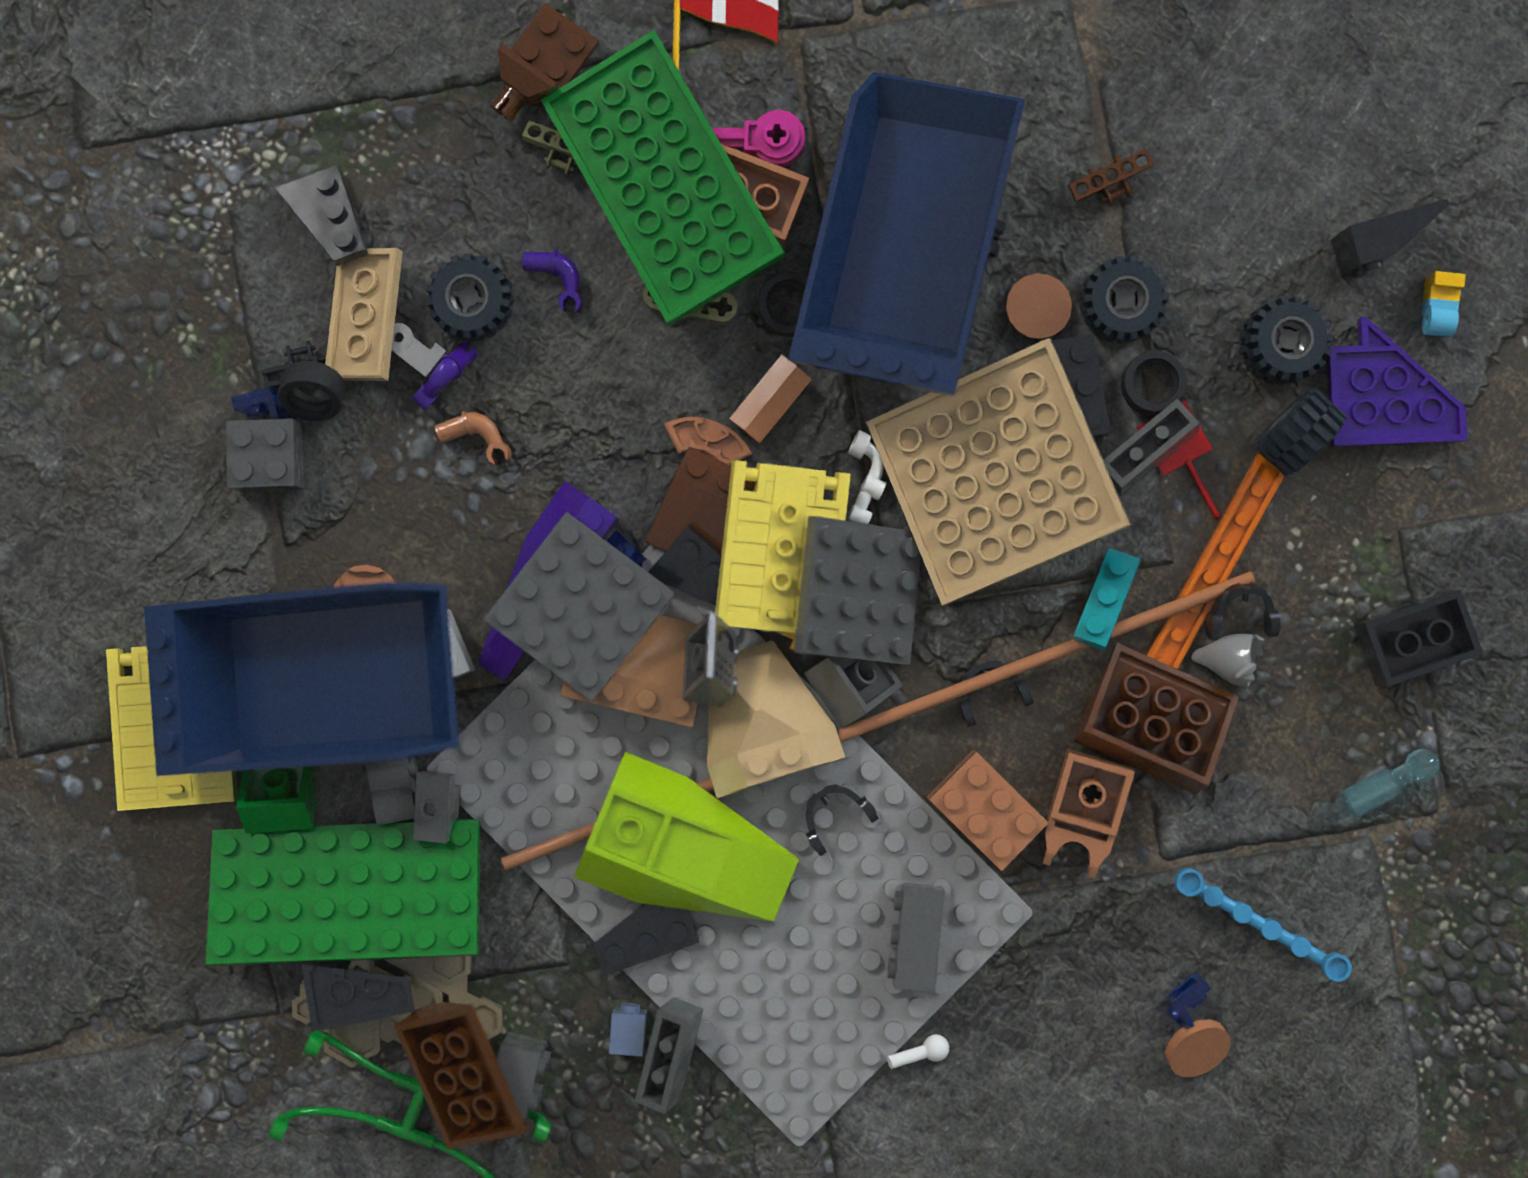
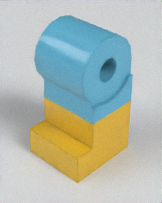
M1435 271L1425 277L1422 304V332L1424 335L1454 336L1459 321L1460 293L1465 285L1466 274Z

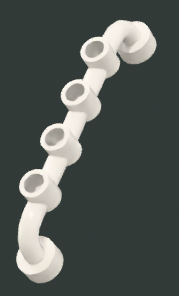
M861 430L854 437L848 454L858 459H861L865 454L870 458L872 465L846 521L869 524L872 512L866 509L871 498L879 500L886 482L880 480L884 464L877 447L870 442L871 435Z

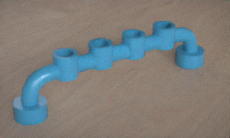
M1183 868L1176 873L1174 885L1183 895H1198L1207 905L1223 909L1229 913L1233 920L1249 924L1256 928L1258 933L1266 939L1276 940L1285 945L1292 954L1298 957H1306L1320 965L1322 973L1333 981H1344L1351 974L1352 966L1347 957L1336 952L1329 954L1322 952L1312 946L1305 937L1291 934L1282 929L1277 921L1271 918H1263L1256 914L1248 904L1230 899L1223 894L1220 888L1212 884H1204L1203 877L1198 871L1192 868Z

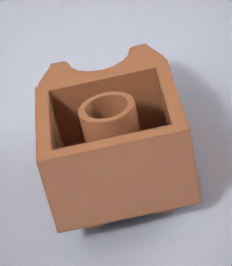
M1067 748L1047 817L1049 823L1044 828L1046 848L1042 860L1043 864L1050 866L1053 857L1065 843L1071 841L1079 842L1089 851L1087 877L1095 879L1099 866L1111 852L1135 773L1132 767ZM1089 785H1096V789L1100 792L1098 796L1093 795V799H1087L1086 793L1083 791L1085 787L1089 788Z

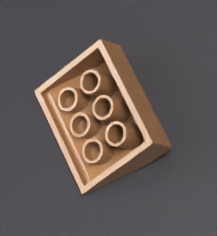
M659 615L594 702L590 701L565 681H563L560 696L693 727L699 703L682 699L686 636L698 624Z

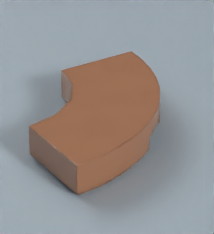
M684 417L664 423L678 454L687 452L690 446L730 466L732 465V460L741 461L752 456L749 447L737 433L716 421L701 417Z

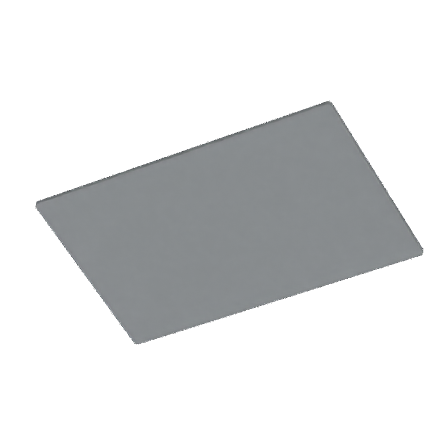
M650 545L634 562L648 572L664 554V551ZM663 583L674 591L675 595L660 615L699 624L709 613L715 614L716 605ZM730 627L736 632L735 645H738L739 651L766 643L754 629ZM535 659L458 735L459 747L443 750L428 765L427 771L453 774L454 784L460 785L459 805L473 819H478L480 826L510 855L596 822L625 751L687 776L695 783L709 779L710 775L707 768L708 704L699 703L694 726L689 727L560 696L564 680ZM799 675L834 723L836 730L841 728L818 693ZM860 736L840 742L845 755L844 759L816 768L811 767L718 798V800L799 858L774 922L689 910L700 940L699 943L623 969L659 1007L675 997L704 1009L695 1044L796 1146L804 1145L887 1062V1056L895 1054L1032 916V909ZM834 784L852 790L860 798L865 796L875 808L876 815L879 818L874 823L870 821L861 807L845 794H827L826 796L831 803L826 806L821 799L816 803L812 815L813 824L820 841L827 851L826 854L820 857L811 847L806 835L809 832L806 823V804L814 793L817 794L824 787ZM715 791L710 792V794L716 797ZM589 839L520 865L594 941L598 940L643 905V903H636L574 878ZM902 883L942 886L945 890L935 992L896 989L892 983L893 979L887 978L889 958H895L896 945L890 944L892 924L898 925L899 911H894L895 891H901Z

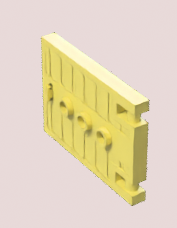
M732 460L715 614L730 627L796 633L808 516L845 521L851 474L835 472V477L826 476V471L763 463H757L756 468L746 467V461ZM745 481L755 482L754 492L744 491ZM824 490H833L832 501L823 500Z
M147 646L131 647V653H123V649H106L117 811L237 801L236 771L156 776ZM125 666H132L133 676H125Z

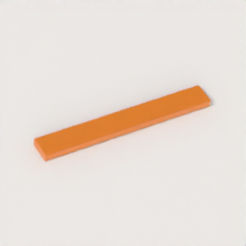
M1257 454L1177 599L1226 581L1229 578L1284 478V475L1263 455ZM1216 599L1167 617L1148 649L1146 656L1178 669Z

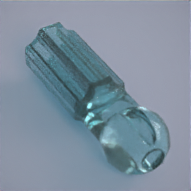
M1414 750L1408 755L1406 763L1393 770L1384 768L1341 791L1342 799L1352 815L1358 818L1401 795L1402 787L1415 780L1425 782L1433 779L1438 774L1440 768L1439 759L1430 750Z

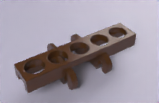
M1146 148L1122 160L1119 156L1113 158L1114 164L1097 172L1093 167L1088 169V176L1068 185L1075 203L1101 192L1104 196L1102 198L1103 202H1107L1109 206L1113 205V199L1124 194L1128 198L1131 197V190L1133 188L1131 185L1128 186V178L1155 165L1148 149ZM1145 156L1148 161L1147 164L1139 167L1135 160ZM1130 163L1133 168L1132 171L1129 173H1127L1124 165ZM1109 169L1115 170L1118 175L1117 179L1109 181L1105 176L1106 171ZM1119 182L1122 188L1109 193L1107 187ZM1085 184L1088 191L1081 195L1078 194L1075 188Z

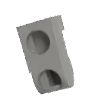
M395 323L392 351L429 379L439 365L440 358L449 353L437 343L431 349L427 348L418 341L416 333L403 323Z

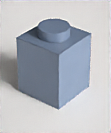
M621 1003L620 1008L614 1007L611 1018L609 1054L643 1056L647 1010L640 1009L639 1004Z

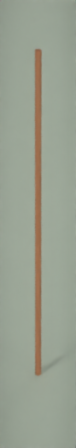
M1249 571L1116 623L1110 639L1219 598L1225 593L1226 588L1237 583L1255 584L1254 576ZM1072 639L847 725L844 728H839L837 733L840 742L1091 646ZM711 778L697 783L709 793L714 791ZM596 822L501 858L505 870H509L589 839Z

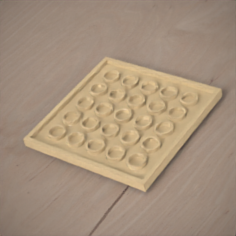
M1050 338L958 379L955 395L930 392L866 422L943 606L1131 526Z

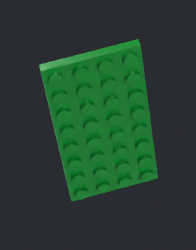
M652 30L557 89L554 93L541 99L547 113L669 326L786 256L655 30Z
M478 819L455 820L451 829L450 840L447 843L413 840L414 822L387 823L377 825V823L313 826V829L246 834L244 829L212 830L206 965L226 966L479 956L480 821Z

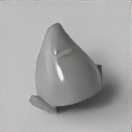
M1257 634L1224 636L1209 645L1197 649L1192 654L1191 659L1194 663L1208 667L1230 684L1241 688H1248L1255 679L1253 672L1256 670L1255 658L1256 655H1263L1261 646L1265 640Z

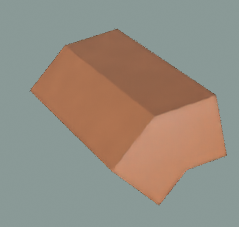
M781 354L729 419L752 440L761 443L812 379Z

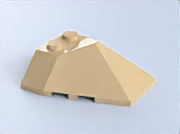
M772 640L739 651L738 659L734 664V676L737 677L738 681L734 696L728 699L721 707L708 704L707 768L717 799L811 767L816 768L844 759L845 755L834 723Z

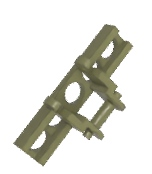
M528 120L522 134V140L547 149L549 156L544 158L546 162L545 168L549 169L551 165L565 170V176H568L570 171L574 172L575 167L572 166L577 164L570 151L560 147L559 143L563 139L557 128L554 130ZM531 129L541 134L538 137H531L528 132ZM545 135L551 137L549 143L544 140ZM556 151L569 155L568 163L554 159Z

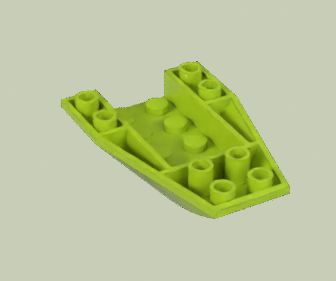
M625 751L574 878L636 903L774 922L799 858L687 776Z

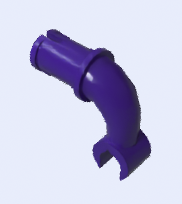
M554 249L552 253L523 252V271L551 272L553 276H560L564 283V292L558 300L561 310L566 312V303L571 297L575 299V311L579 313L584 303L583 298L579 295L580 277L575 263L566 255L559 253L558 249Z
M462 342L450 355L447 354L441 357L439 365L433 371L428 381L412 397V400L425 412L440 397L439 392L453 379H458L462 376L463 369L476 359L477 351L474 347L468 352L465 351L471 344Z

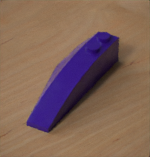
M564 481L527 534L507 588L566 512L604 540L619 521V518ZM491 626L478 663L506 682L526 652Z

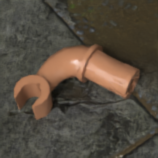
M464 410L461 412L462 415L435 425V430L441 443L467 434L471 436L479 434L488 445L486 456L489 462L498 464L494 456L496 449L503 450L506 460H509L511 457L510 447L502 442L495 423L485 415Z

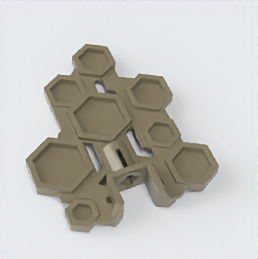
M472 956L385 959L387 962L407 972L402 977H409L411 980L415 1011L418 1008L443 1002L444 992L449 995V1003L473 1005L488 1040L503 1031V1007L484 996L477 998L468 993V974L472 971ZM375 960L351 961L346 969L396 976L376 965ZM303 979L300 985V995L292 1000V1017L304 1024L310 1023V1015ZM413 1012L321 1031L332 1035L368 1059L381 1051L382 1040L386 1043L395 1040L401 1044L394 1026ZM324 1042V1053L351 1068L358 1065L357 1062Z

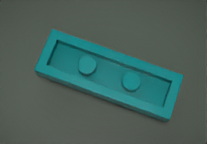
M1111 548L1108 549L1074 633L1073 640L1106 651L1140 565V558Z

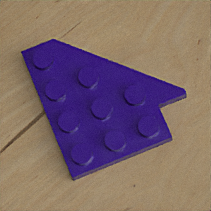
M1367 317L1357 319L1359 345L1329 347L1332 350L1330 356L1326 357L1328 399L1347 416L1342 429L1331 441V447L1467 441L1466 407Z

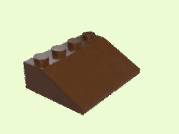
M689 446L645 543L665 552L690 524L722 551L731 466ZM745 481L744 491L754 492L755 482Z
M1116 643L1084 710L1073 741L1196 795L1210 784L1239 696Z
M441 1002L418 1008L394 1026L447 1149L522 1135L527 1131L472 1004Z

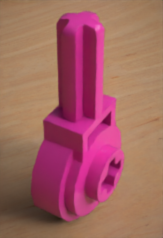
M769 111L759 117L757 121L745 120V128H712L721 144L731 148H744L746 154L757 155L759 159L780 167H786L796 162L805 150L806 135L804 126L798 117L788 111ZM777 133L783 134V137L780 138V143H774L773 139H776Z

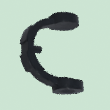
M1237 583L1227 587L1225 593L1218 599L1213 612H1208L1206 615L1205 632L1209 640L1219 639L1223 623L1222 614L1226 605L1242 595V601H1248L1249 594L1262 597L1265 604L1264 632L1268 637H1277L1281 625L1280 615L1274 609L1273 602L1267 591L1262 586L1254 583Z
M995 660L986 661V663L978 666L975 665L965 674V680L973 678L979 672L983 674L988 669L994 670L1004 666L1001 661ZM1017 675L1010 677L1024 706L1034 704L1030 688L1025 679L1020 680ZM968 693L962 696L959 706L963 720L967 727L976 725Z
M834 784L824 787L817 794L814 793L806 804V823L809 832L806 835L811 847L820 857L826 854L827 851L820 841L813 824L812 815L816 803L821 799L826 806L831 803L826 796L827 794H845L852 798L865 812L870 821L874 823L879 818L876 815L875 808L865 796L860 798L852 790Z

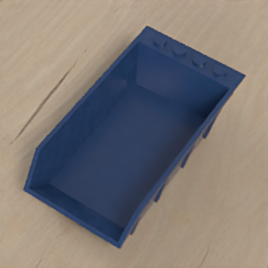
M873 72L851 97L788 358L789 361L919 390L955 395L1025 99Z
M378 582L144 606L156 776L397 760L459 747L446 584Z

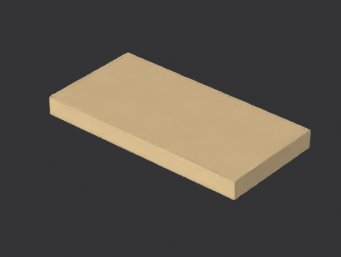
M367 248L369 255L336 267L325 365L336 370L344 381H388L403 253L398 248Z

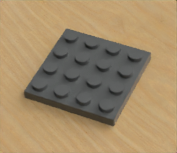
M566 512L483 620L590 701L594 702L673 598L675 592Z
M808 516L794 652L910 665L921 565V554L911 531L819 516Z

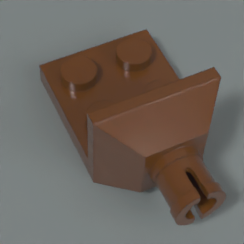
M544 3L511 50L502 44L498 48L500 75L504 87L497 99L490 105L491 108L500 116L504 114L506 120L513 122L516 114L526 102L531 106L543 105L541 99L554 93L557 89L576 78L599 46V40Z

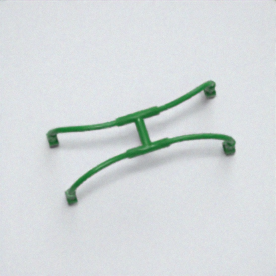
M314 1031L311 1033L303 1051L304 1054L316 1058L324 1041L368 1070L392 1081L393 1085L414 1092L413 1098L402 1123L382 1116L378 1118L369 1114L341 1108L303 1107L292 1109L276 1117L268 1135L269 1139L281 1143L289 1120L295 1117H342L374 1125L375 1129L432 1149V1147L461 1161L482 1178H495L487 1169L456 1148L447 1149L446 1144L437 1140L436 1136L415 1129L426 1101L416 1078L397 1072V1074L373 1063L326 1032ZM530 1111L527 1118L534 1120L531 1139L544 1144L549 1134L551 1123H548L546 1117L540 1113Z

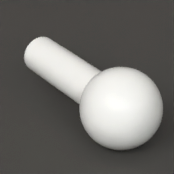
M934 1034L927 1037L921 1046L887 1056V1061L891 1069L926 1058L934 1062L942 1061L949 1053V1044L943 1036Z

